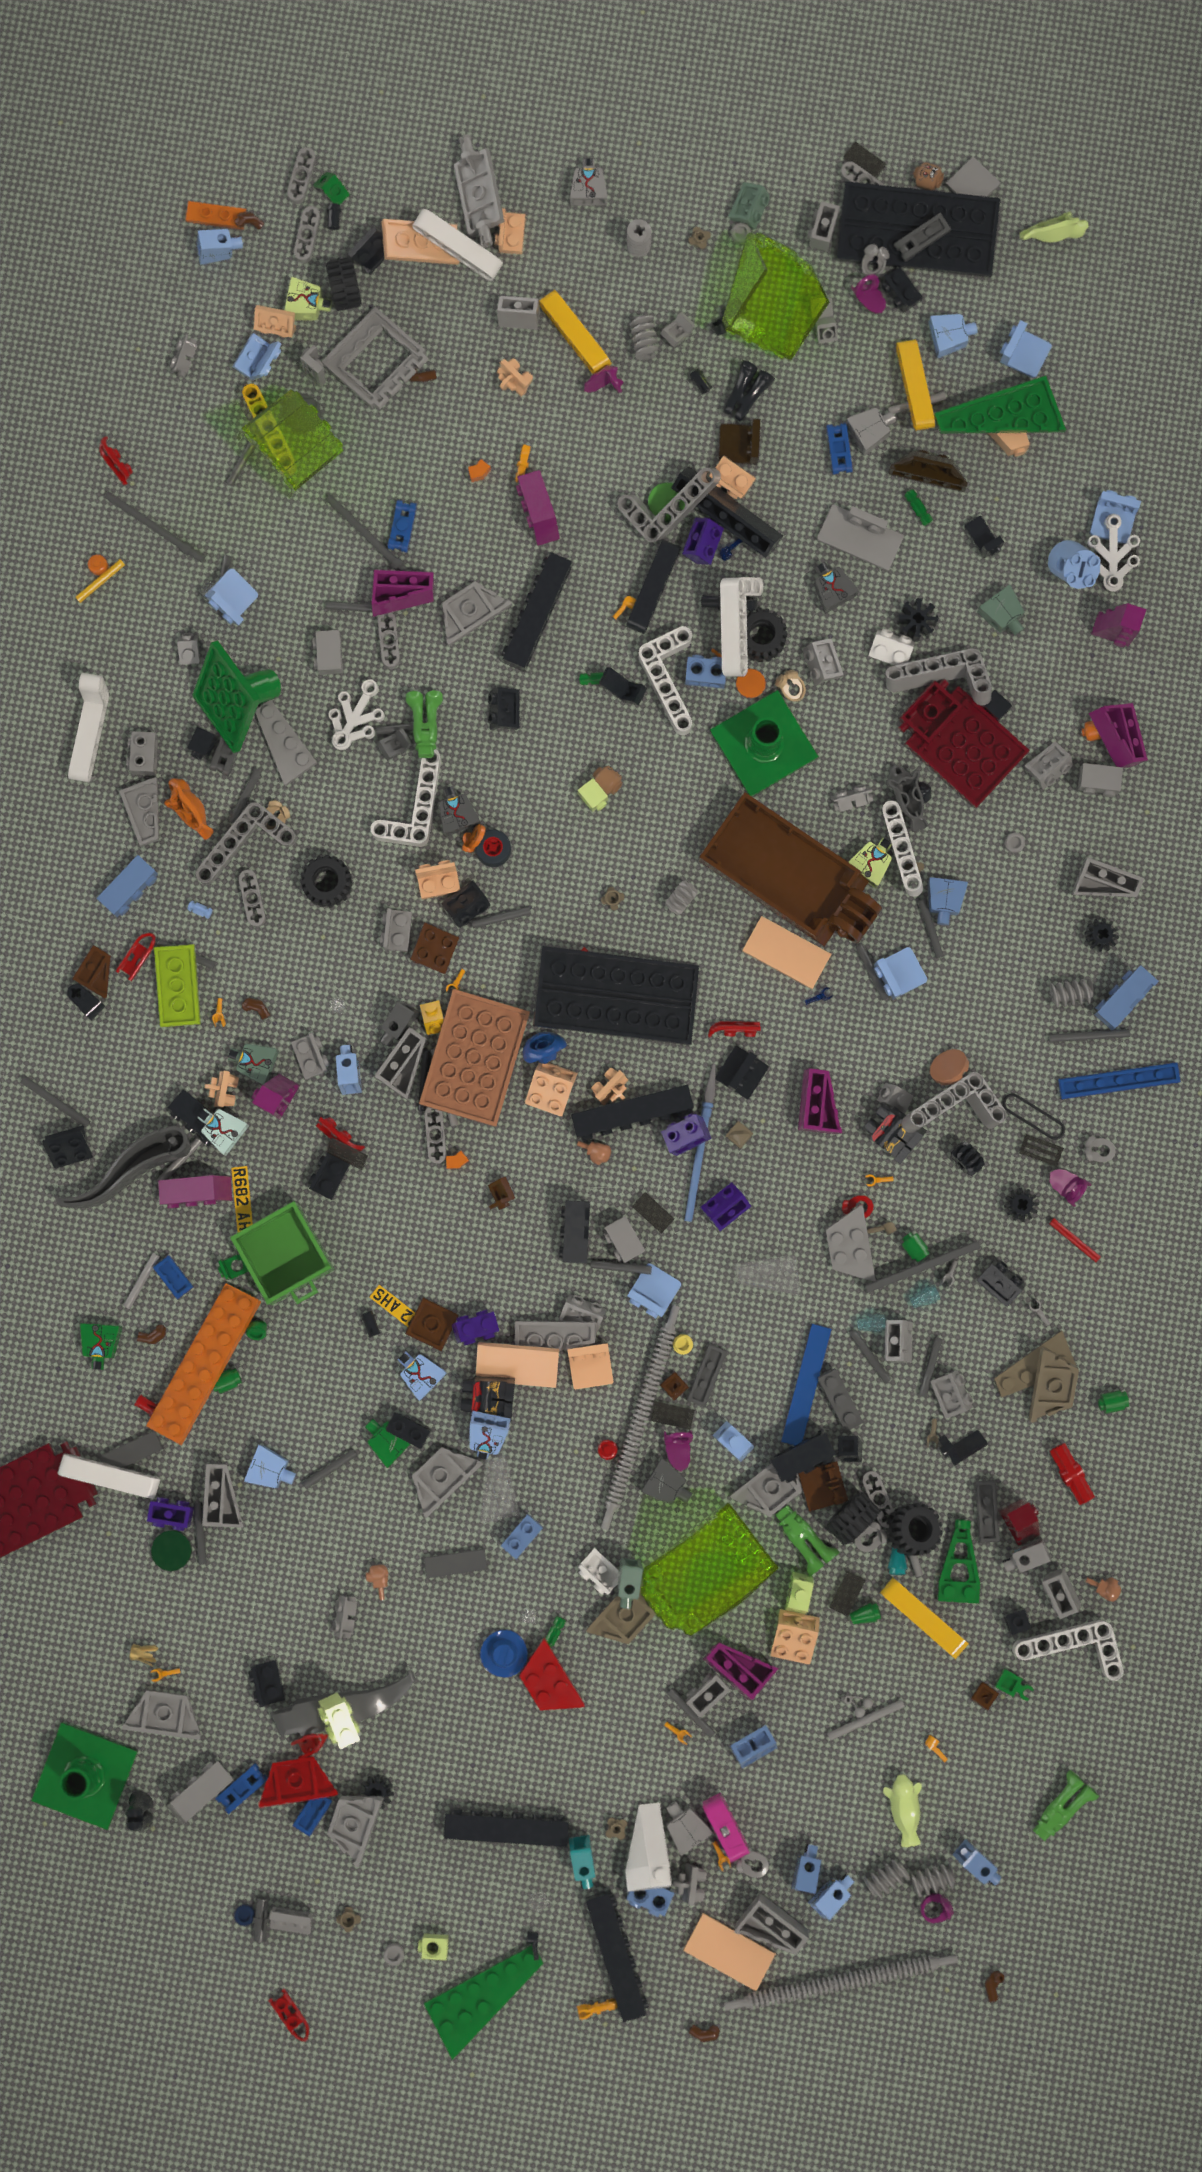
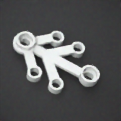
M1110 514L1104 521L1106 529L1109 530V551L1100 543V538L1097 535L1091 536L1087 541L1088 546L1094 548L1109 563V571L1100 564L1099 574L1104 578V587L1111 592L1118 591L1123 585V577L1140 563L1137 555H1131L1127 559V563L1117 572V563L1140 543L1139 537L1132 535L1127 539V543L1117 552L1118 528L1122 522L1117 514ZM1112 518L1117 520L1116 525L1111 524L1110 520ZM1092 538L1097 540L1096 545L1091 544ZM1131 538L1136 539V545L1130 543ZM1131 558L1136 559V565L1130 563ZM1111 578H1115L1117 580L1116 585L1111 584Z
M368 679L363 682L361 687L363 695L353 712L349 693L345 691L339 693L338 700L342 704L347 721L344 728H342L340 722L342 716L340 711L335 708L329 711L328 716L332 720L335 730L332 744L336 749L345 750L349 748L352 741L364 737L372 739L375 736V730L371 726H365L363 730L351 732L355 726L373 720L377 722L384 720L385 714L379 708L374 709L371 713L361 715L370 698L379 691V687L374 680ZM374 687L373 692H368V689ZM344 695H347V700L342 701V697ZM337 712L338 716L336 718H332V714ZM380 712L381 716L376 718V713ZM367 730H372L370 735H366ZM345 738V742L340 744L339 740Z

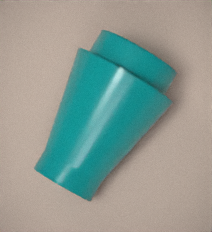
M893 1548L887 1568L890 1575H906V1570H908L905 1555L898 1553L897 1549Z

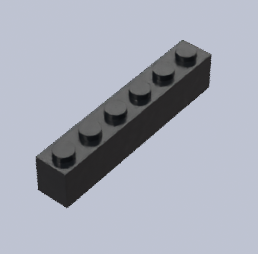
M688 466L680 472L671 489L679 493L698 472ZM694 486L692 491L697 496L699 489L697 486ZM717 486L696 506L765 558L775 550L783 537L781 533Z
M550 552L548 557H544L541 564L543 570L540 575H536L533 582L535 588L526 597L525 603H527L525 610L520 611L517 621H519L517 628L513 627L509 636L511 639L509 646L505 645L501 656L503 657L504 664L526 672L573 567L571 560Z
M687 1084L573 1113L571 1117L577 1139L581 1138L582 1141L593 1139L595 1134L601 1133V1136L613 1134L612 1130L618 1128L621 1131L632 1129L634 1124L640 1123V1126L652 1124L651 1120L659 1118L660 1121L671 1119V1115L679 1114V1117L691 1114L690 1110L694 1109V1105Z
M450 1808V1811L445 1813L444 1839L567 1847L569 1819H565V1815H553V1818L545 1817V1814L541 1813L524 1816L523 1812H512V1815H505L503 1811L493 1810L490 1814L483 1813L481 1809H471V1812H462V1808Z
M607 1890L586 1897V1904L622 2022L646 2016V2009L649 2008L646 1995H641L642 1981L640 1975L636 1976L633 1969L637 1966L634 1956H629L627 1948L631 1946L628 1936H623L621 1930L624 1927L621 1914L617 1915L615 1907H618L615 1894L611 1895L610 1891Z

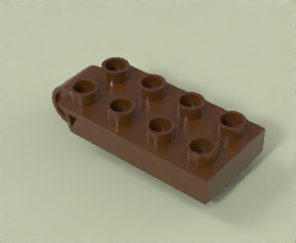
M746 792L743 793L699 857L700 863L824 947L834 932H837L841 938H846L858 944L882 910L879 903L871 898L868 893L863 892L869 881L858 868Z

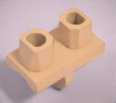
M515 358L509 361L506 359L502 360L497 371L498 378L502 381L500 388L502 390L507 388L511 391L515 390L522 397L526 394L533 376L529 372H524L521 375L518 372L520 364Z
M609 1068L604 1075L609 1082L603 1086L598 1081L591 1087L595 1097L603 1106L609 1100L614 1103L618 1098L622 1101L626 1099L622 1093L627 1089L624 1085L628 1079L622 1071Z
M220 1071L219 1079L212 1077L211 1084L204 1085L205 1089H209L208 1097L214 1098L215 1096L214 1107L234 1106L235 1095L226 1094L227 1087L237 1088L239 1077L231 1075L229 1071Z

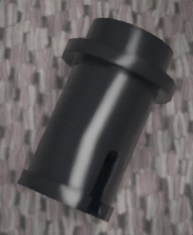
M330 203L326 208L328 212L327 229L339 230L342 209L339 204Z
M697 368L690 373V381H693L701 394L704 395L713 387L704 377L703 370L700 371Z
M373 1311L361 1314L362 1319H360L364 1322L369 1338L381 1333L374 1317L376 1314H373Z

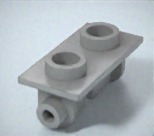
M188 334L182 337V339L179 338L176 343L175 349L178 351L176 356H173L170 361V375L175 371L178 372L177 376L185 378V375H188L192 362L185 359V357L193 359L198 346L195 339L190 338L187 340Z
M858 785L851 791L840 790L835 792V795L830 796L836 802L833 804L834 811L842 812L853 809L851 801H855L856 807L870 804L873 801L872 793H868L872 792V789L866 785Z
M339 1595V1600L337 1599L335 1603L336 1620L332 1624L334 1636L350 1638L353 1635L355 1620L348 1619V1615H356V1597L348 1596L347 1600L346 1596Z

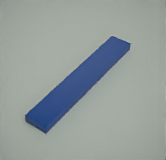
M1178 1062L1059 1079L1058 1086L1060 1098L1063 1100L1180 1083L1181 1080Z
M811 1324L781 1442L797 1445L803 1440L818 1383L817 1377L820 1376L832 1330L830 1328Z

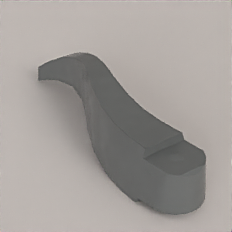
M176 1126L152 1131L125 1149L110 1167L101 1182L89 1192L71 1198H56V1202L60 1207L91 1208L99 1206L116 1196L131 1182L152 1168L186 1157L191 1150L190 1139L183 1129Z
M411 1671L390 1685L371 1690L340 1692L338 1694L341 1698L345 1697L346 1701L350 1704L353 1712L350 1716L358 1723L381 1713L395 1704L409 1690L415 1681V1675ZM335 1693L296 1699L294 1705L274 1711L272 1716L279 1735L286 1736L299 1732L302 1737L307 1734L326 1731L325 1727L328 1725H325L317 1709L320 1708L318 1701Z

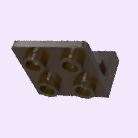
M753 419L752 425H720L719 462L723 456H726L736 464L758 465L761 419Z

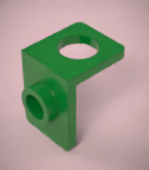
M325 172L313 184L315 188L322 189L332 203L341 205L350 195L333 173Z
M240 1254L224 1261H218L220 1265L218 1266L219 1273L226 1280L234 1279L249 1272ZM235 1260H240L243 1263V1268L239 1272L232 1269V1262Z

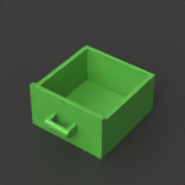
M295 1201L230 1237L267 1305H274L292 1295L296 1304L303 1302L319 1293L313 1282L335 1270L300 1205ZM310 1284L313 1291L298 1298L295 1292Z

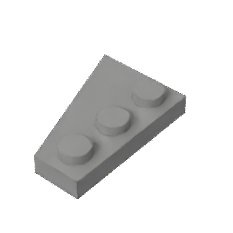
M154 777L120 790V795L140 847L159 841L158 778Z

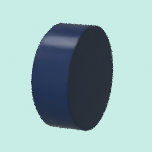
M249 1904L238 1906L234 1913L236 1923L241 1926L250 1925L253 1922V1917H255V1910Z

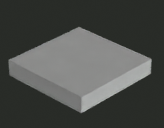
M972 157L946 182L945 186L952 193L989 197L1000 186L1001 182L976 158Z

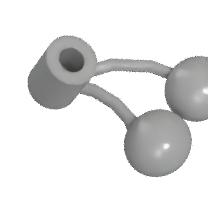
M847 1695L841 1697L842 1703H852L854 1705L857 1718H862L865 1715L864 1708L869 1709L873 1705L871 1698L864 1699L858 1696L850 1697ZM852 1698L862 1699L863 1707L857 1708Z

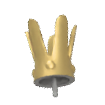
M133 1644L131 1651L126 1650V1652L130 1653V1660H139L153 1667L152 1664L146 1661L154 1663L156 1659L153 1658L151 1653L147 1652L157 1651L158 1647L156 1645L139 1646Z

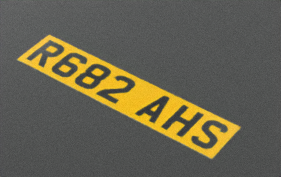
M247 1166L231 1168L237 1233L253 1225Z
M378 1285L370 1298L409 1327L415 1312L381 1285Z

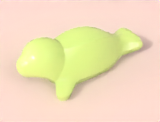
M1066 212L1059 217L1043 221L1020 232L1019 236L1022 240L1034 238L1048 243L1057 242L1068 237L1074 239L1082 237L1089 225L1086 220H1079L1078 217L1073 218L1071 212Z
M904 1774L898 1775L893 1788L885 1787L883 1793L891 1801L894 1822L902 1832L901 1846L910 1847L920 1845L921 1843L916 1830L920 1820L918 1794L922 1789V1785L918 1782L913 1786L911 1780Z

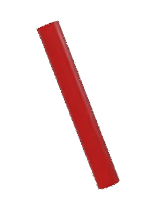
M1055 1218L1050 1221L1049 1224L1095 1263L1101 1258L1100 1255Z

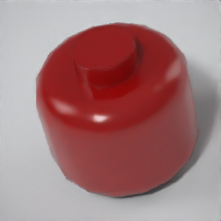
M603 1440L598 1445V1454L602 1459L611 1460L617 1455L618 1448L614 1441Z

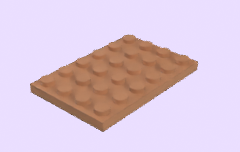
M453 989L419 1105L496 1127L530 1011Z

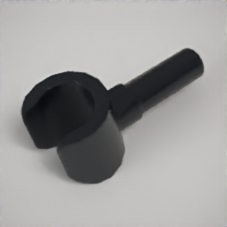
M528 1931L526 1944H533L534 1960H539V1934Z

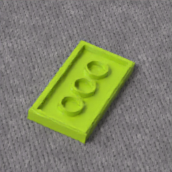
M195 945L154 947L160 1027L201 1024Z

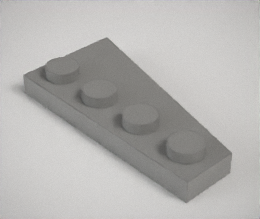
M272 700L267 701L256 709V716L286 787L314 767L317 762Z
M515 1321V1345L555 1348L562 1351L596 1343V1322Z

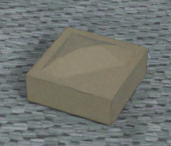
M738 1121L725 1137L741 1149L753 1133Z

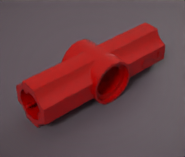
M1062 1443L1049 1451L1050 1455L1059 1468L1058 1472L1067 1487L1069 1486L1077 1503L1082 1505L1095 1497L1094 1493L1085 1480V1474L1081 1466L1074 1460L1066 1444Z

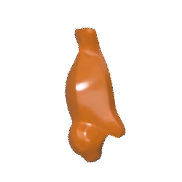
M170 779L168 785L171 790V797L164 802L165 806L173 809L204 840L209 839L214 832L211 827L206 825V814L202 802L190 791L189 784L185 780Z

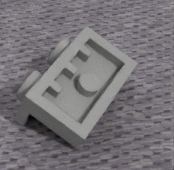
M313 345L311 348H306L301 354L303 373L321 388L326 383L324 365L319 361L317 347Z
M832 639L812 642L803 649L804 659L808 664L810 676L815 686L820 685L824 681L844 676Z
M1055 741L1026 764L1025 769L1039 782L1040 787L1044 790L1046 787L1054 784L1056 779L1062 774L1067 773L1073 766L1071 755Z
M387 908V913H383L382 925H385V933L381 932L380 944L383 945L384 950L409 952L412 912Z
M309 1033L308 1036L291 1042L305 1080L328 1072L327 1066L330 1064L326 1054H321L320 1048L323 1046L319 1036L315 1037L313 1033Z
M569 1294L558 1321L596 1322L597 1334L606 1309L598 1303H590L584 1300L581 1296Z
M958 1370L930 1381L945 1419L973 1408L972 1397L966 1392L964 1378L959 1374Z
M273 1907L269 1920H271L270 1928L309 1935L311 1933L314 1913Z

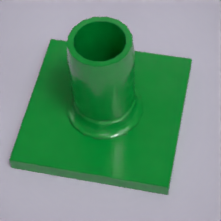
M217 640L210 644L192 696L231 751L236 753L242 748L258 704L279 697L281 683L277 674L271 669L243 675Z
M778 690L710 729L711 735L747 794L752 797L819 757Z
M61 1722L31 1801L108 1830L134 1765L138 1750Z

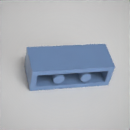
M137 855L97 899L116 917L119 915L123 916L129 910V905L132 901H137L143 895L142 891L147 886L150 887L155 883L158 873Z

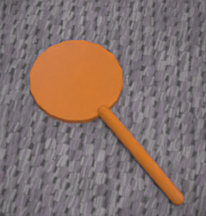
M711 649V651L717 657L722 658V655L719 652H717L715 649ZM748 669L746 676L737 677L736 681L737 690L746 698L758 697L764 691L766 684L762 673L755 669Z

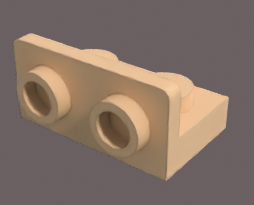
M502 208L505 222L497 225V227H500V232L496 233L495 245H498L499 253L522 254L526 216L519 213H506V208Z
M256 305L254 330L264 334H277L284 338L293 336L296 330L294 312Z
M723 456L716 466L721 475V479L716 486L719 488L724 486L728 489L727 493L735 499L738 497L744 498L756 478L726 456Z

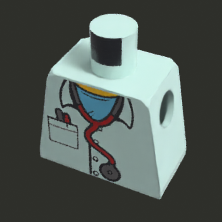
M203 1109L198 1116V1119L206 1124L201 1132L225 1156H227L249 1127L247 1123L220 1109L214 1115L208 1110Z

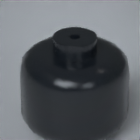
M919 782L918 786L924 803H926L932 796L931 787L927 783Z

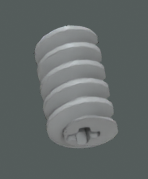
M636 219L631 221L627 227V250L632 256L637 258L647 255L651 248L652 232L650 225L646 221Z
M640 315L631 319L632 341L635 344V358L638 360L655 358L656 354L654 352L659 350L658 346H653V344L657 343V339L651 338L656 335V331L651 330L655 328V324L649 323L654 320V316Z
M1091 978L1088 979L1087 983L1084 979H1081L1079 984L1076 980H1073L1071 985L1068 981H1065L1063 986L1060 982H1057L1055 987L1050 983V996L1056 1008H1059L1060 1002L1063 1003L1064 1007H1067L1068 1001L1071 1002L1072 1006H1075L1076 1000L1079 1001L1080 1005L1083 1004L1084 999L1087 1000L1088 1004L1091 1003L1094 995Z
M892 1859V1867L884 1864L885 1872L878 1868V1876L870 1873L871 1881L866 1877L863 1878L874 1898L877 1895L882 1899V1891L890 1894L889 1886L896 1890V1882L903 1885V1877L909 1881L911 1880L900 1860L896 1862Z
M950 1862L948 1863V1869L944 1864H941L940 1871L936 1866H933L932 1873L928 1868L924 1869V1875L920 1870H917L916 1877L910 1872L914 1891L919 1897H922L923 1890L927 1895H930L931 1888L935 1893H938L939 1886L945 1892L947 1884L952 1890L954 1889L955 1877Z

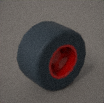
M496 829L487 830L480 844L475 847L476 855L484 865L499 867L509 859L511 843L503 832Z

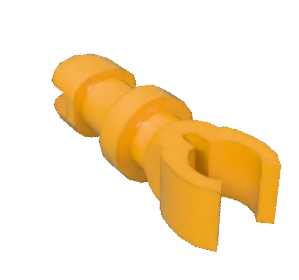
M523 444L521 448L520 461H517L516 483L518 482L517 476L524 475L526 468L529 466L527 461L531 446Z
M611 1998L602 2003L594 2002V2005H578L577 2011L579 2019L584 2020L594 2013L599 2015L605 2010H615L618 2005L616 1999Z

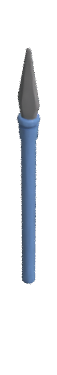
M713 1064L704 1092V1102H702L701 1116L704 1118L707 1128L712 1113L711 1108L714 1106L712 1102L715 1096L716 1064ZM705 1142L696 1147L684 1221L692 1222Z

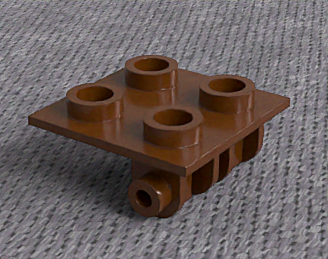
M424 922L410 960L413 963L421 964L446 974L459 937Z
M837 1461L815 1467L816 1469L806 1474L804 1471L799 1473L809 1512L848 1501Z

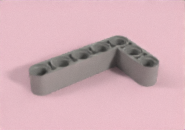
M703 468L656 516L639 497L633 494L622 495L618 499L617 505L619 510L647 541H662L719 483L721 475L716 468ZM708 472L712 474L711 482H708L706 479ZM694 486H697L699 489L697 496L692 491ZM627 499L632 501L630 509L626 506ZM680 500H683L685 503L683 510L679 508ZM641 513L645 516V520L643 523L639 521V515ZM667 514L671 516L670 524L665 520ZM654 527L658 531V535L656 538H654L652 535V530Z
M966 649L891 666L886 670V688L890 692H900L930 685L934 680L940 683L943 679L949 681L966 677L973 700L978 705L988 704L991 701L992 692L990 678L981 653L977 649Z
M254 802L250 803L198 867L196 877L203 884H212L258 826L285 847L293 846L297 841V836L291 828L262 805ZM260 808V815L256 818L252 817V809ZM269 820L276 821V827L273 830H268L266 827ZM242 823L248 824V830L245 833H240L238 830L239 825ZM286 832L292 834V839L289 842L282 841V836ZM229 839H235L236 845L232 849L226 847V842ZM218 854L223 855L221 864L214 863V857ZM204 870H210L211 876L207 880H203L201 877Z
M972 1072L909 1113L902 1119L901 1123L906 1132L914 1133L964 1099L968 1101L983 1125L989 1129L995 1128L1004 1122L1007 1113L981 1074Z

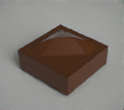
M676 1372L672 1373L660 1384L674 1401L689 1388Z
M982 1682L970 1700L988 1712L999 1693Z

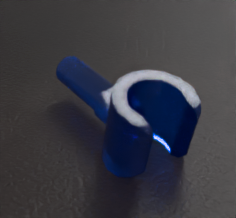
M738 539L733 544L723 547L720 552L722 560L726 561L732 558L733 554L731 551L743 541Z
M826 987L820 994L805 1000L806 1005L819 1000H830L833 995L830 997L824 995V991H828L830 988Z

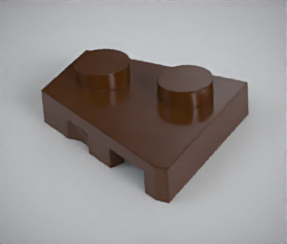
M93 945L72 979L106 999L111 955Z

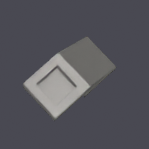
M831 295L811 298L818 344L838 341Z

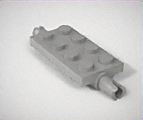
M466 134L463 135V139L459 137L462 153L460 161L454 164L468 235L471 237L479 235L481 247L487 248L489 244L490 246L493 245L490 229L505 221L490 151L486 148L481 151L473 150L471 136Z

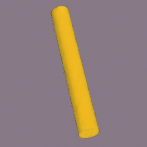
M119 559L75 598L80 603L125 566L123 561Z

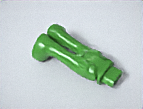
M435 690L426 693L427 723H423V694L419 691H410L406 694L405 700L413 711L415 749L418 751L419 758L434 757L437 741V708L443 701V694Z
M788 1505L775 1515L779 1519V1524L782 1526L788 1539L807 1561L806 1571L809 1576L816 1573L824 1564L804 1541L805 1539L813 1545L826 1564L840 1553L837 1548L826 1546L811 1526L797 1514L796 1510L793 1512Z
M1069 1770L1066 1774V1787L1048 1805L1040 1818L1041 1820L1038 1819L1037 1821L1039 1824L1033 1829L1044 1841L1050 1835L1054 1836L1055 1832L1063 1828L1085 1803L1099 1798V1795L1072 1770ZM1082 1787L1075 1799L1064 1808L1065 1803Z

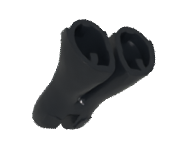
M746 360L741 362L735 386L723 410L725 414L730 415L735 409L737 402L742 404L734 418L739 422L745 418L759 396L775 380L770 373L760 370L750 390L744 396L746 388L758 370L753 363Z
M134 1791L130 1795V1807L126 1810L125 1814L127 1816L126 1828L130 1831H143L153 1823V1814L145 1812L153 1807V1800L145 1792Z

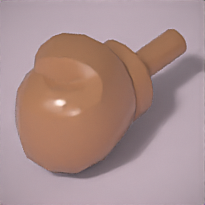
M580 1141L577 1143V1146L587 1149V1155L597 1165L607 1162L611 1156V1147L593 1141L590 1145Z
M373 1565L370 1567L369 1572L366 1573V1580L373 1583V1588H378L379 1599L384 1600L383 1588L388 1586V1569L385 1565Z
M1088 1577L1086 1579L1087 1583L1097 1587L1096 1593L1106 1600L1114 1602L1118 1599L1121 1587L1118 1585L1117 1579L1111 1577L1106 1581L1101 1579L1100 1583Z

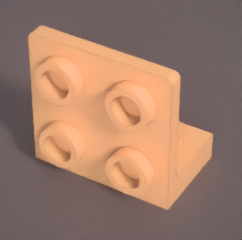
M450 860L439 862V865L436 866L425 864L415 870L422 900L454 894L460 890L454 862L450 863Z
M538 1063L525 1104L558 1116H563L578 1073L551 1063Z
M608 1343L567 1349L574 1389L613 1384Z
M780 1609L777 1630L770 1655L776 1658L810 1664L819 1633L820 1618Z

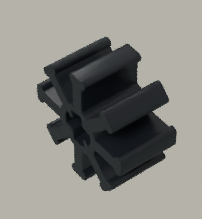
M916 598L914 603L915 610L907 601L901 610L906 615L899 613L897 618V625L908 624L902 627L901 635L906 636L909 631L914 630V637L912 639L914 642H919L921 637L920 630L928 639L934 631L929 625L936 627L938 623V615L935 617L928 616L933 613L935 608L932 603H929V606L924 611L921 610L922 598ZM915 617H919L920 623H916Z

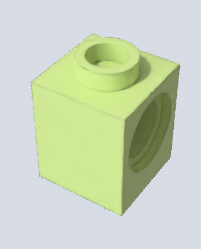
M594 778L578 789V795L592 812L596 809L600 811L607 805L608 796Z
M424 1934L423 1940H419L418 1952L422 1953L421 1959L447 1960L449 1935ZM430 1942H435L439 1949L437 1951H430L427 1945Z

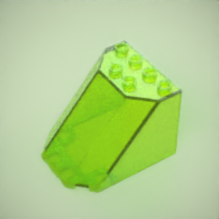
M760 232L756 233V235L748 233L722 319L725 330L731 335L735 336L737 334L741 336L747 343L753 342L764 351L774 352L780 359L786 358L791 361L830 302L813 266L801 259L797 252Z
M292 389L244 425L237 436L239 441L245 436L252 445H256L282 475V480L291 489L287 495L289 499L344 451L342 449L343 444L330 431L332 429L330 424L325 419L321 420L317 415L319 413L312 404L308 405L303 397Z
M728 1502L643 1568L641 1595L650 1604L649 1606L662 1620L666 1628L671 1630L676 1628L684 1631V1634L692 1636L742 1604L778 1569V1566Z

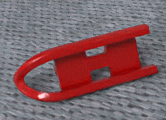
M105 436L101 439L100 454L125 486L128 484L126 480L133 473L132 468L129 464L119 461L121 459L119 451L116 448L108 447L106 443L108 437Z
M145 933L140 935L116 969V972L124 971L130 975L128 980L132 982L155 945V934ZM150 936L152 941L148 949L139 944L141 939ZM133 953L135 956L132 961H129L128 958Z
M719 1021L710 1027L708 1037L710 1038L715 1032L724 1030V1036L728 1037L736 1036V1032H744L746 1037H755L756 1032L761 1031L760 1022Z
M320 1117L318 1119L320 1123L316 1127L343 1151L356 1154L365 1148L364 1145L351 1143V1135L345 1130L339 1132L335 1128L337 1124L332 1118L323 1119Z
M323 1733L307 1734L292 1741L291 1746L299 1744L304 1754L299 1756L298 1759L306 1758L321 1749L328 1735Z
M284 1988L281 1990L283 1995L275 2001L270 1998L268 2001L288 2031L299 2041L306 2042L309 2037L308 2022ZM290 2005H291V2006L293 2007V2009L295 2010V2013H293V2014H292L291 2011L288 2009V2007H289ZM301 2023H304L306 2029L304 2038L293 2030Z

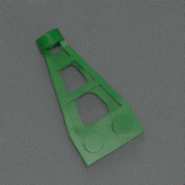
M955 1519L954 1531L938 1580V1601L979 1604L980 1579L970 1533L971 1520ZM959 1529H966L964 1532L959 1531ZM957 1543H965L967 1545L966 1559L954 1557ZM963 1563L967 1566L969 1573L967 1581H953L950 1574L955 1564Z

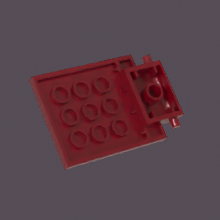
M945 679L940 683L934 680L899 717L902 724L898 729L902 733L908 729L913 734L904 745L976 809L1030 750L982 706L975 703L973 698L961 687H956L950 694L945 690L949 685Z
M68 1441L62 1443L60 1446L63 1452L55 1455L50 1443L0 1467V1558L83 1518L84 1515L78 1504L86 1501L89 1508L96 1505L94 1496L99 1493L94 1484L58 1474L63 1454L81 1457L77 1446L70 1448Z

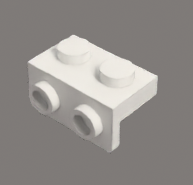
M878 629L869 656L893 665L908 663L915 642L908 636H897L888 629Z
M596 1548L578 1565L580 1569L578 1573L587 1581L590 1578L595 1583L593 1587L602 1595L604 1592L609 1595L618 1584L619 1570Z

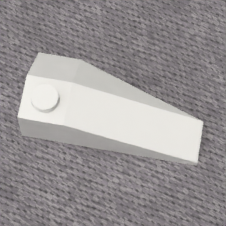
M660 1803L641 1804L638 1806L625 1869L627 1892L668 1888L671 1886L670 1867Z

